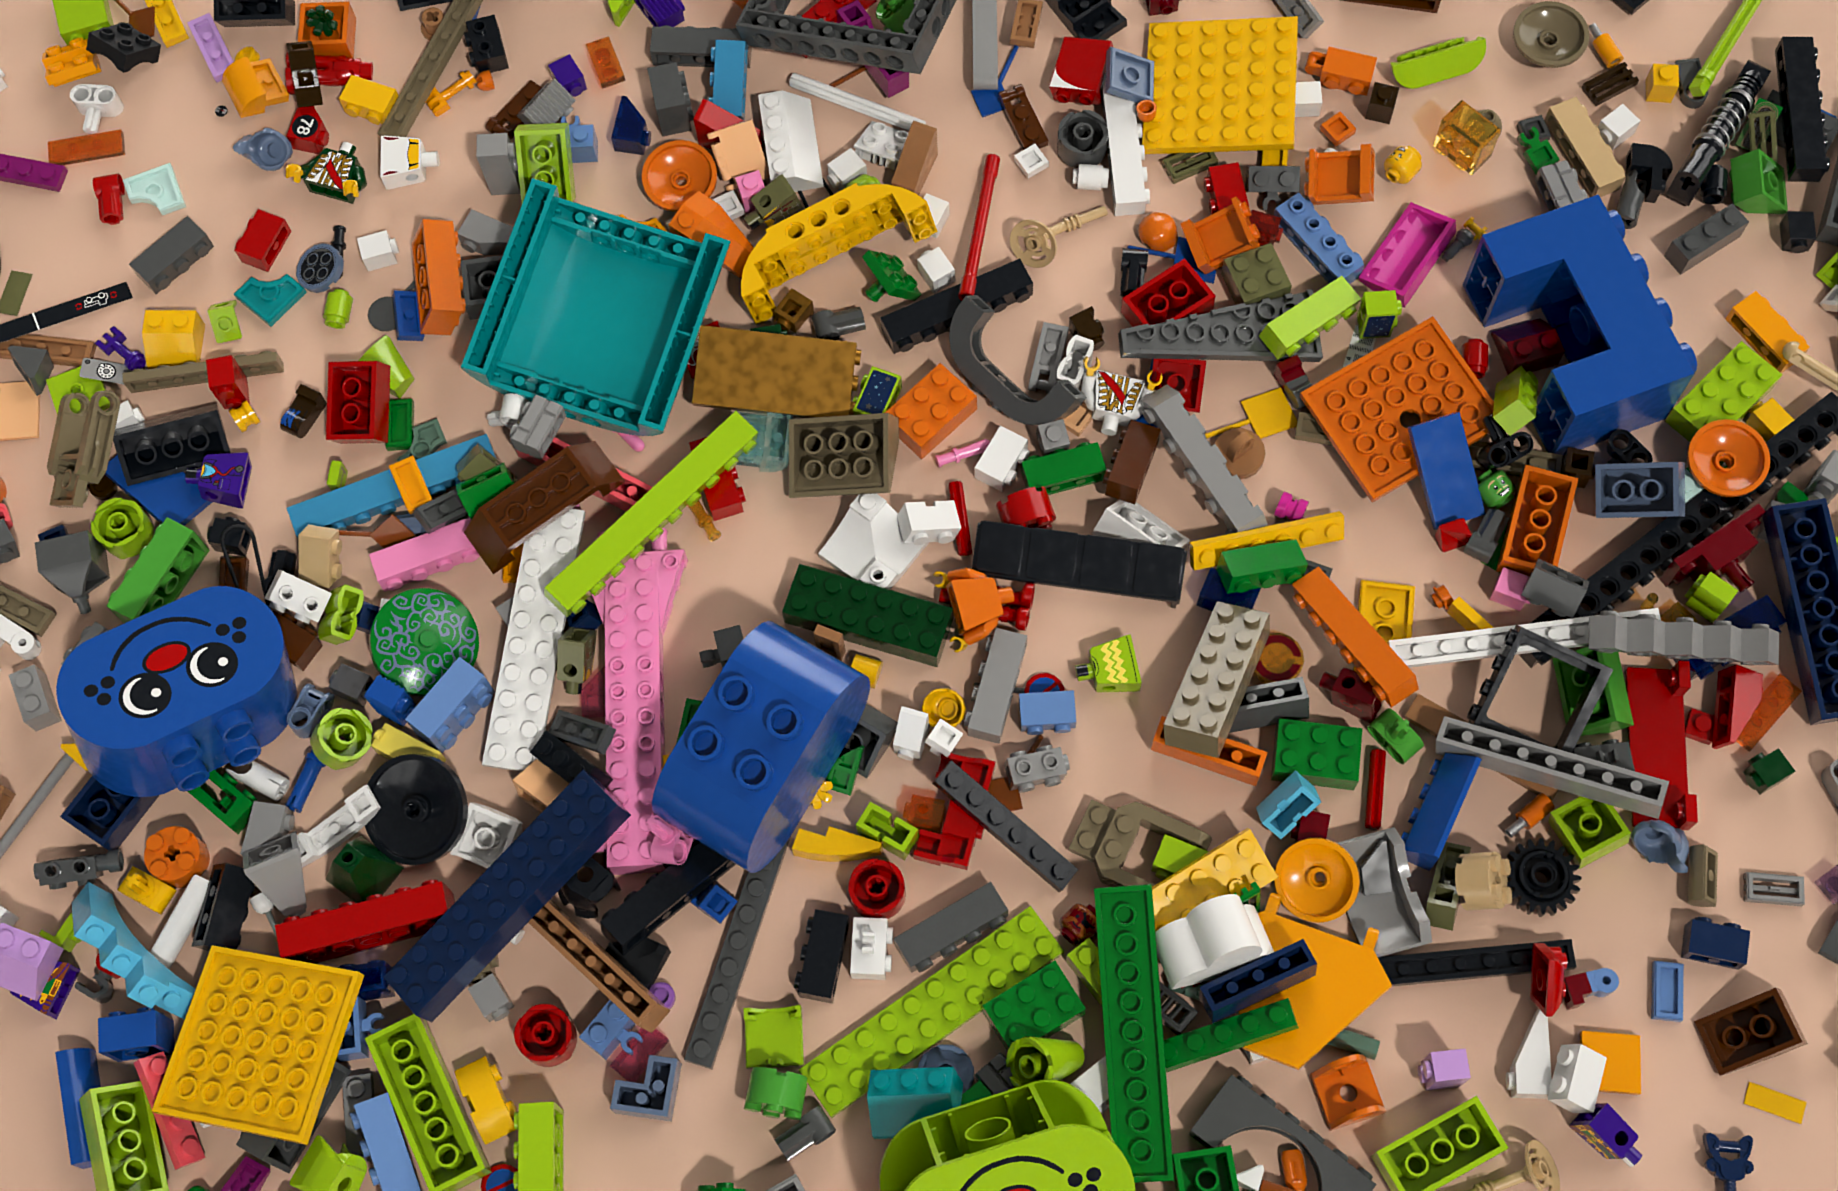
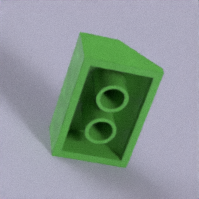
M1589 646L1576 650V652L1614 669L1581 736L1611 733L1633 726L1634 723L1619 653H1600L1589 649ZM1553 658L1565 723L1567 724L1589 680V674L1562 660Z

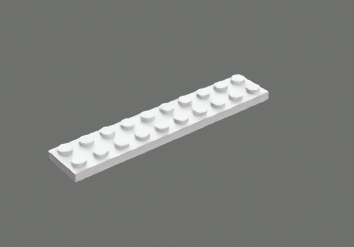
M569 510L524 542L482 765L485 767L522 772L537 759L530 751L546 730L557 671L558 639L564 633L566 616L544 596V587L578 557L586 514L584 510Z

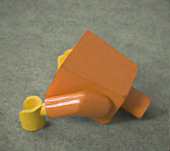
M962 568L949 571L948 574L941 571L933 574L935 577L943 576L942 583L935 584L934 586L941 589L947 588L959 636L952 637L950 642L957 639L961 642V647L954 652L964 651L967 645H972L986 638L998 625V618L1003 615L1002 605L1014 602V594L1010 586L997 589L994 578H987L984 573L977 570Z

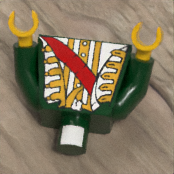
M342 142L339 151L328 148L323 149L320 155H317L301 166L297 164L286 166V178L293 177V181L296 183H300L301 179L304 178L303 180L310 192L351 204L354 203L355 197H359V192L367 186L364 168L360 165L357 157L353 156L356 147L349 142Z

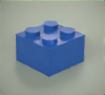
M149 1007L139 1008L137 1013L126 1014L124 1011L110 1012L108 1017L98 1018L99 1053L117 1062L137 1060L163 1051L165 1055H172L175 1048L174 1020L165 1016L164 1013L156 1011L155 1008L151 1009Z

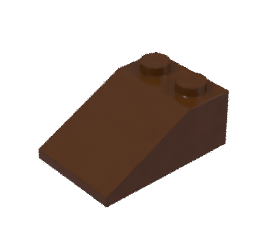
M1773 988L1694 1021L1720 1076L1808 1044L1782 990L1778 988Z

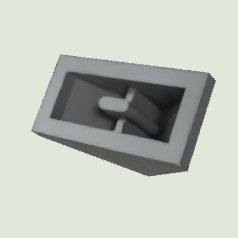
M13 345L8 347L14 365L36 396L42 394L47 383L46 379H49L54 368L48 350Z

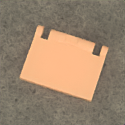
M752 119L707 134L708 139L719 136L720 142L711 144V148L722 180L726 181L731 178L734 180V183L725 186L727 192L737 189L735 177L759 170L762 180L770 178L769 168Z
M26 381L0 383V441L39 438L40 395L36 396Z

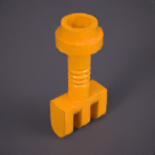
M469 70L465 73L463 71L459 73L461 79L443 92L439 93L435 87L433 88L425 103H428V107L433 110L432 112L436 117L450 109L446 101L454 96V94L467 86L470 90L474 88V84L477 81Z

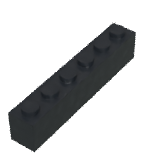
M1782 36L1775 49L1780 106L1783 107L1781 116L1788 182H1820L1830 167V159L1826 157L1825 151L1827 135L1823 133L1825 114L1821 112L1823 94L1818 87L1820 70L1816 68L1818 49L1814 47L1813 37Z
M1021 259L976 277L977 284L974 295H978L995 313L1003 311L1008 305L1015 302H1024L1033 295V282ZM961 283L880 317L881 329L894 354L900 351H909L916 344L930 342L938 335L950 332L953 315L962 302L958 297Z
M694 841L688 857L682 865L668 864L667 868L660 874H653L639 891L629 893L625 897L624 903L618 908L608 910L600 921L601 933L623 956L626 955L736 864L701 842Z

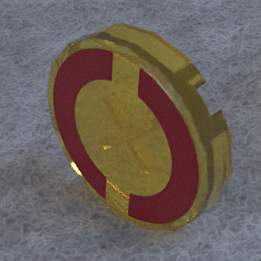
M1270 633L1254 671L1255 676L1264 684L1297 678L1304 664L1303 650L1292 637L1282 633Z

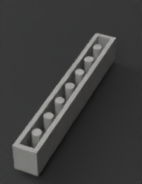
M1446 716L1443 718L1436 738V754L1444 756L1445 753L1476 756L1482 759L1480 767L1659 819L1669 781Z

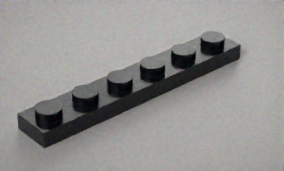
M950 761L933 781L932 784L1058 892L1063 891L1078 871L1073 864L953 761Z

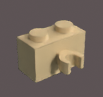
M308 524L298 535L299 579L325 588H330L337 579H340L342 564H339V555L342 550V540H339V529Z

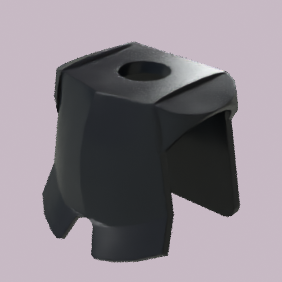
M590 857L581 868L589 867L592 869V879L588 882L579 881L577 871L558 891L564 906L569 903L572 904L575 908V915L587 919L598 917V908L595 903L603 899L612 887L618 892L621 891L614 875Z

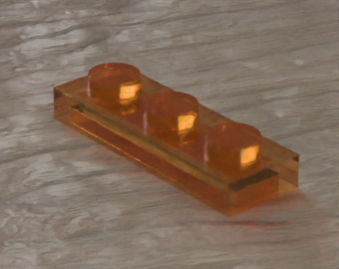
M1779 674L1762 693L1759 705L1736 742L1750 752L1799 696L1802 690L1782 674Z

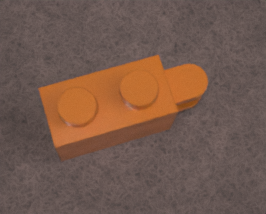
M1329 46L1327 54L1315 51L1309 53L1305 71L1308 74L1320 76L1321 85L1329 89H1340L1354 95L1361 94L1367 96L1377 57Z

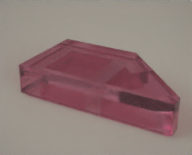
M605 666L581 690L582 717L584 718L606 717Z

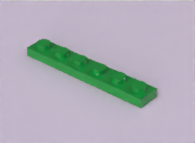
M1289 998L1165 1039L1166 1073L1298 1029L1299 1026Z

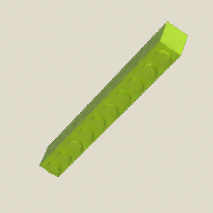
M737 411L732 413L544 587V596L566 617L572 612L575 615L578 614L586 606L585 600L592 594L597 596L606 587L605 582L611 576L616 578L622 573L626 567L624 564L630 558L635 560L645 550L643 546L648 541L654 542L663 534L664 530L662 528L669 522L674 524L682 516L683 513L681 511L687 505L692 507L701 498L702 495L700 493L706 487L711 489L720 480L719 475L724 470L728 472L732 470L739 462L737 458L743 453L747 455L756 447L758 431Z

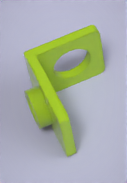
M236 300L213 304L207 310L217 343L242 338L234 309L237 305Z

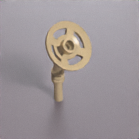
M1101 206L1080 215L1073 214V217L1068 216V219L1065 217L1062 222L1049 228L1037 220H1023L1016 224L1011 231V249L1017 259H1021L1023 264L1033 268L1045 267L1056 256L1057 243L1054 236L1065 231L1071 232V229L1074 231L1076 227L1079 229L1085 223L1108 215L1105 206ZM1027 225L1038 226V228H1037V227H1030V228H1028V229H1024L1023 227H1025V226H1027ZM1018 236L1024 237V244L1027 248L1025 252L1022 251L1019 245ZM1048 239L1051 241V248L1048 246ZM1044 254L1046 255V258H1044V259H1033V258H1032V256H1037V257H1038V256H1042V255H1044Z
M1531 1140L1525 1146L1526 1165L1523 1170L1493 1181L1487 1179L1485 1182L1482 1181L1479 1184H1474L1473 1189L1468 1191H1502L1526 1181L1533 1182L1539 1191H1544L1543 1188L1547 1186L1549 1187L1548 1191H1560V1178L1555 1162L1546 1147L1537 1140ZM1530 1149L1534 1150L1531 1154H1529Z

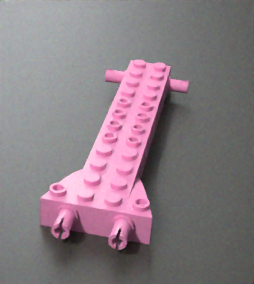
M662 528L664 530L663 534L656 541H651V551L643 552L635 560L630 558L624 564L626 567L616 578L611 576L605 582L606 587L597 596L592 594L605 628L606 725L616 729L611 744L606 750V774L613 779L606 789L631 814L595 852L606 853L607 869L613 875L658 873L667 868V864L656 863L651 858L650 850L655 834L648 830L645 822L646 819L654 814L652 799L658 778L663 769V755H665L663 636L673 608V600L676 591L679 590L680 579L684 568L687 566L688 559L684 549L667 550L668 530ZM604 531L599 532L598 537H600L604 533Z

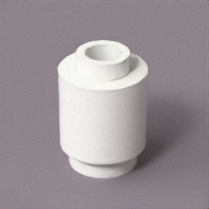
M1079 164L1078 169H1073L1072 184H1077V189L1101 191V188H1108L1109 168H1103V165Z

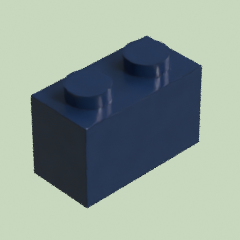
M1695 917V919L1685 924L1681 958L1739 970L1747 964L1750 931L1741 929V926L1735 923L1720 925L1712 923V919L1706 917Z

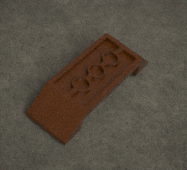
M596 441L567 446L481 506L467 526L464 534L490 571L495 574L515 560L511 553L512 550L599 490L604 497L622 485L625 480Z

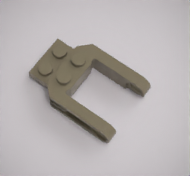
M108 390L98 391L93 394L90 401L82 393H69L61 399L47 462L48 473L53 475L55 479L50 500L51 506L83 508V503L86 502L88 497L87 484H98L106 473L120 408L119 398L114 392ZM103 396L107 397L110 401V408L107 411H103L99 407V400ZM74 398L81 404V409L78 413H73L69 407L70 401Z
M1091 800L1068 851L1094 862L1100 882L1108 886L1152 884L1153 887L1155 884L1120 869L1127 859L1140 826L1162 836L1165 834L1206 851L1212 838L1195 827L1137 801L1118 807L1115 810L1095 800Z

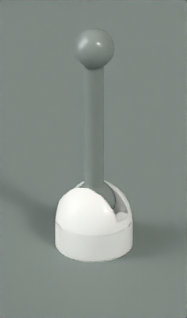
M261 892L252 897L250 903L257 913L266 914L276 935L275 925L277 924L271 913L274 904Z

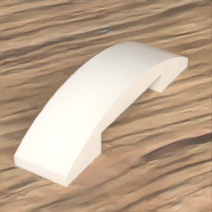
M364 785L344 800L346 804L308 833L301 832L298 834L302 868L343 844L377 814L381 807L368 785Z

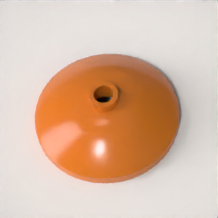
M675 140L660 145L650 153L642 169V184L649 199L658 207L672 212H677L681 205L698 191L710 198L717 183V169L710 153L699 144L687 140ZM681 180L686 181V183H685L684 185H682V186L678 185V182H679V181H681Z
M1724 419L1710 422L1695 433L1688 446L1687 463L1693 478L1707 491L1723 497H1739L1751 493L1765 480L1770 468V453L1762 436L1752 427L1736 420ZM1720 461L1725 462L1726 465H1727V468L1721 467L1720 464H1719V462H1720Z

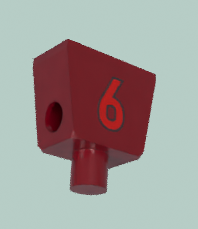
M1343 668L1338 677L1328 672H1324L1321 677L1319 687L1331 692L1332 704L1368 723L1375 720L1384 700L1381 702L1372 691L1373 686L1369 681L1364 683L1356 671L1348 668Z

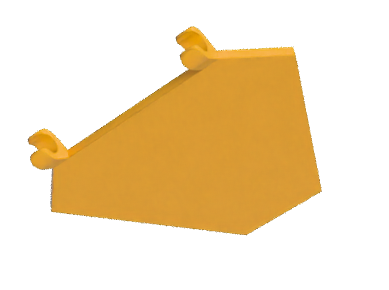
M1271 893L1265 911L1258 913L1274 952L1304 939L1317 962L1316 975L1238 1011L1239 1014L1289 998L1299 1026L1298 1029L1244 1046L1243 1049L1299 1070L1388 991L1392 984L1374 952L1379 930L1371 927L1368 928L1363 945L1356 944L1276 915L1281 904V895Z

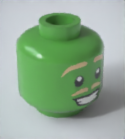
M1488 469L1477 477L1479 480L1478 489L1482 501L1487 507L1499 509L1515 497L1513 493L1516 487L1503 470L1492 472L1491 469Z

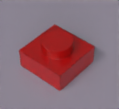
M1692 708L1688 713L1685 724V737L1710 745L1713 738L1714 715Z

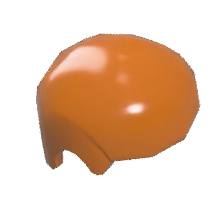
M1152 212L1144 217L1138 226L1139 238L1142 244L1148 245L1151 250L1168 251L1175 246L1178 240L1176 223L1166 213Z

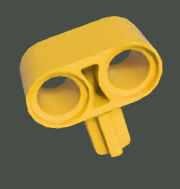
M134 866L131 867L117 891L162 915L177 891Z

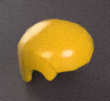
M946 688L932 690L924 698L921 708L922 712L928 713L929 724L932 727H935L941 718L955 728L963 721L966 712L964 699L956 691Z

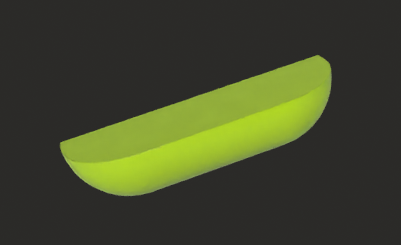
M1464 37L1402 54L1397 57V62H1391L1393 76L1402 86L1414 89L1469 73L1484 58L1486 38L1477 37L1476 40L1464 42Z

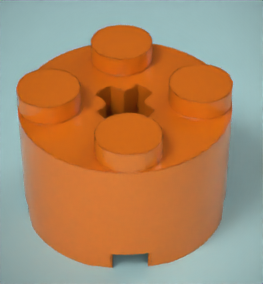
M171 826L161 829L148 837L144 851V861L148 871L160 881L174 888H186L193 875L201 876L207 870L210 854L203 841L187 828Z

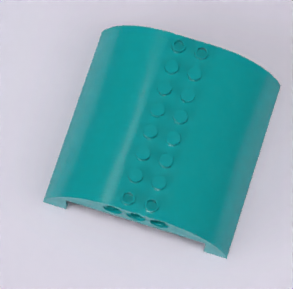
M532 178L463 359L461 369L477 381L501 394H518L530 402L535 395L546 398L548 401L558 403L563 406L566 417L576 421L629 435H660L666 427L731 242L730 240L705 233L701 243L560 198L557 186Z

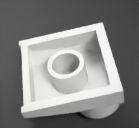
M470 802L464 833L450 854L488 869L522 834L523 823L491 807Z

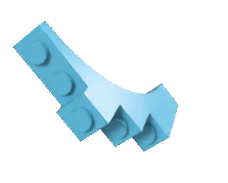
M88 882L72 902L74 936L99 949L101 967L125 978L127 997L151 1009L156 1005L185 1020L196 988L160 963L137 940L122 920L111 893Z

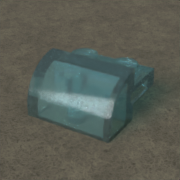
M740 412V415L758 431L756 447L749 454L743 453L737 458L739 460L737 465L760 468L759 472H777L787 468L789 464V419H793V415L767 412V415L763 416Z

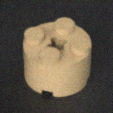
M1496 851L1461 854L1458 857L1462 859V863H1456L1455 884L1458 896H1463L1466 902L1461 903L1465 910L1501 909L1505 904H1511L1512 891L1510 887H1507V876L1510 875L1511 866L1507 858L1502 859L1501 855Z

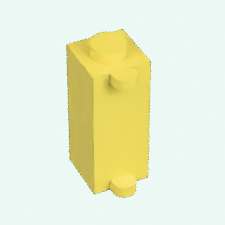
M387 723L373 735L371 747L377 754L388 760L407 754H426L438 758L444 763L446 761V758L440 751Z

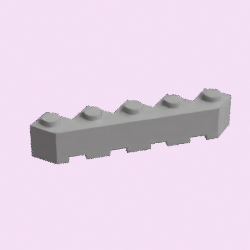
M1165 385L1141 399L1144 407L1142 414L1145 420L1162 430L1165 438L1163 440L1165 449L1168 453H1173L1182 459L1185 466L1183 472L1187 481L1203 489L1207 499L1204 501L1205 506L1211 514L1215 513L1224 520L1227 527L1226 535L1268 526L1265 515L1258 505L1253 507L1247 497L1248 490L1237 474L1232 476L1227 469V460L1216 444L1211 446L1206 439V430L1196 415L1190 416L1188 411L1184 409L1183 404L1185 400L1182 395L1169 385Z
M1600 611V615L1589 617V649L1610 654L1613 652H1623L1633 656L1650 657L1660 655L1669 659H1703L1704 662H1741L1740 665H1779V632L1769 628L1768 624H1752L1751 629H1741L1731 625V621L1724 620L1714 621V625L1704 626L1694 622V618L1678 617L1676 622H1664L1656 619V615L1639 614L1638 619H1626L1618 616L1616 611Z

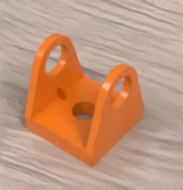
M1361 1054L1346 1056L1332 1061L1310 1074L1330 1131L1386 1113L1366 1056ZM1341 1087H1352L1356 1093L1355 1099L1350 1102L1343 1100L1340 1096Z

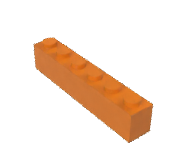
M1319 566L1292 584L1295 593L1292 598L1301 610L1305 608L1308 611V617L1315 627H1322L1328 642L1332 646L1336 644L1341 649L1339 652L1346 663L1350 664L1352 662L1355 665L1356 673L1364 683L1369 681L1373 686V693L1381 702L1385 700L1392 708L1419 690L1416 675Z

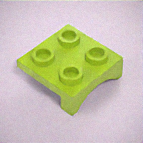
M801 1005L774 1009L744 1008L747 1069L754 1067L804 1066Z

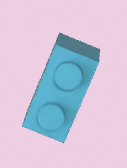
M1295 770L1256 807L1261 823L1278 838L1282 839L1297 825L1296 822L1302 816L1306 817L1321 803L1315 787Z

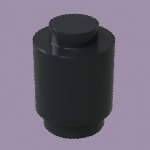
M1714 164L1701 185L1700 195L1707 204L1722 203L1727 195L1728 171L1721 165Z

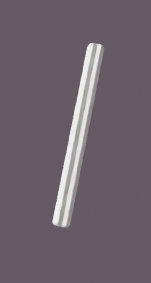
M793 73L790 77L789 85L795 89L905 130H910L913 120L926 125L924 120L798 73Z

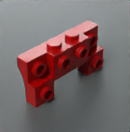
M950 753L947 758L941 754V762L935 779L950 761H953L989 792L996 766L995 761ZM950 800L942 834L920 829L919 840L916 850H914L913 858L938 866L944 864L967 870L976 839L982 840L984 828Z

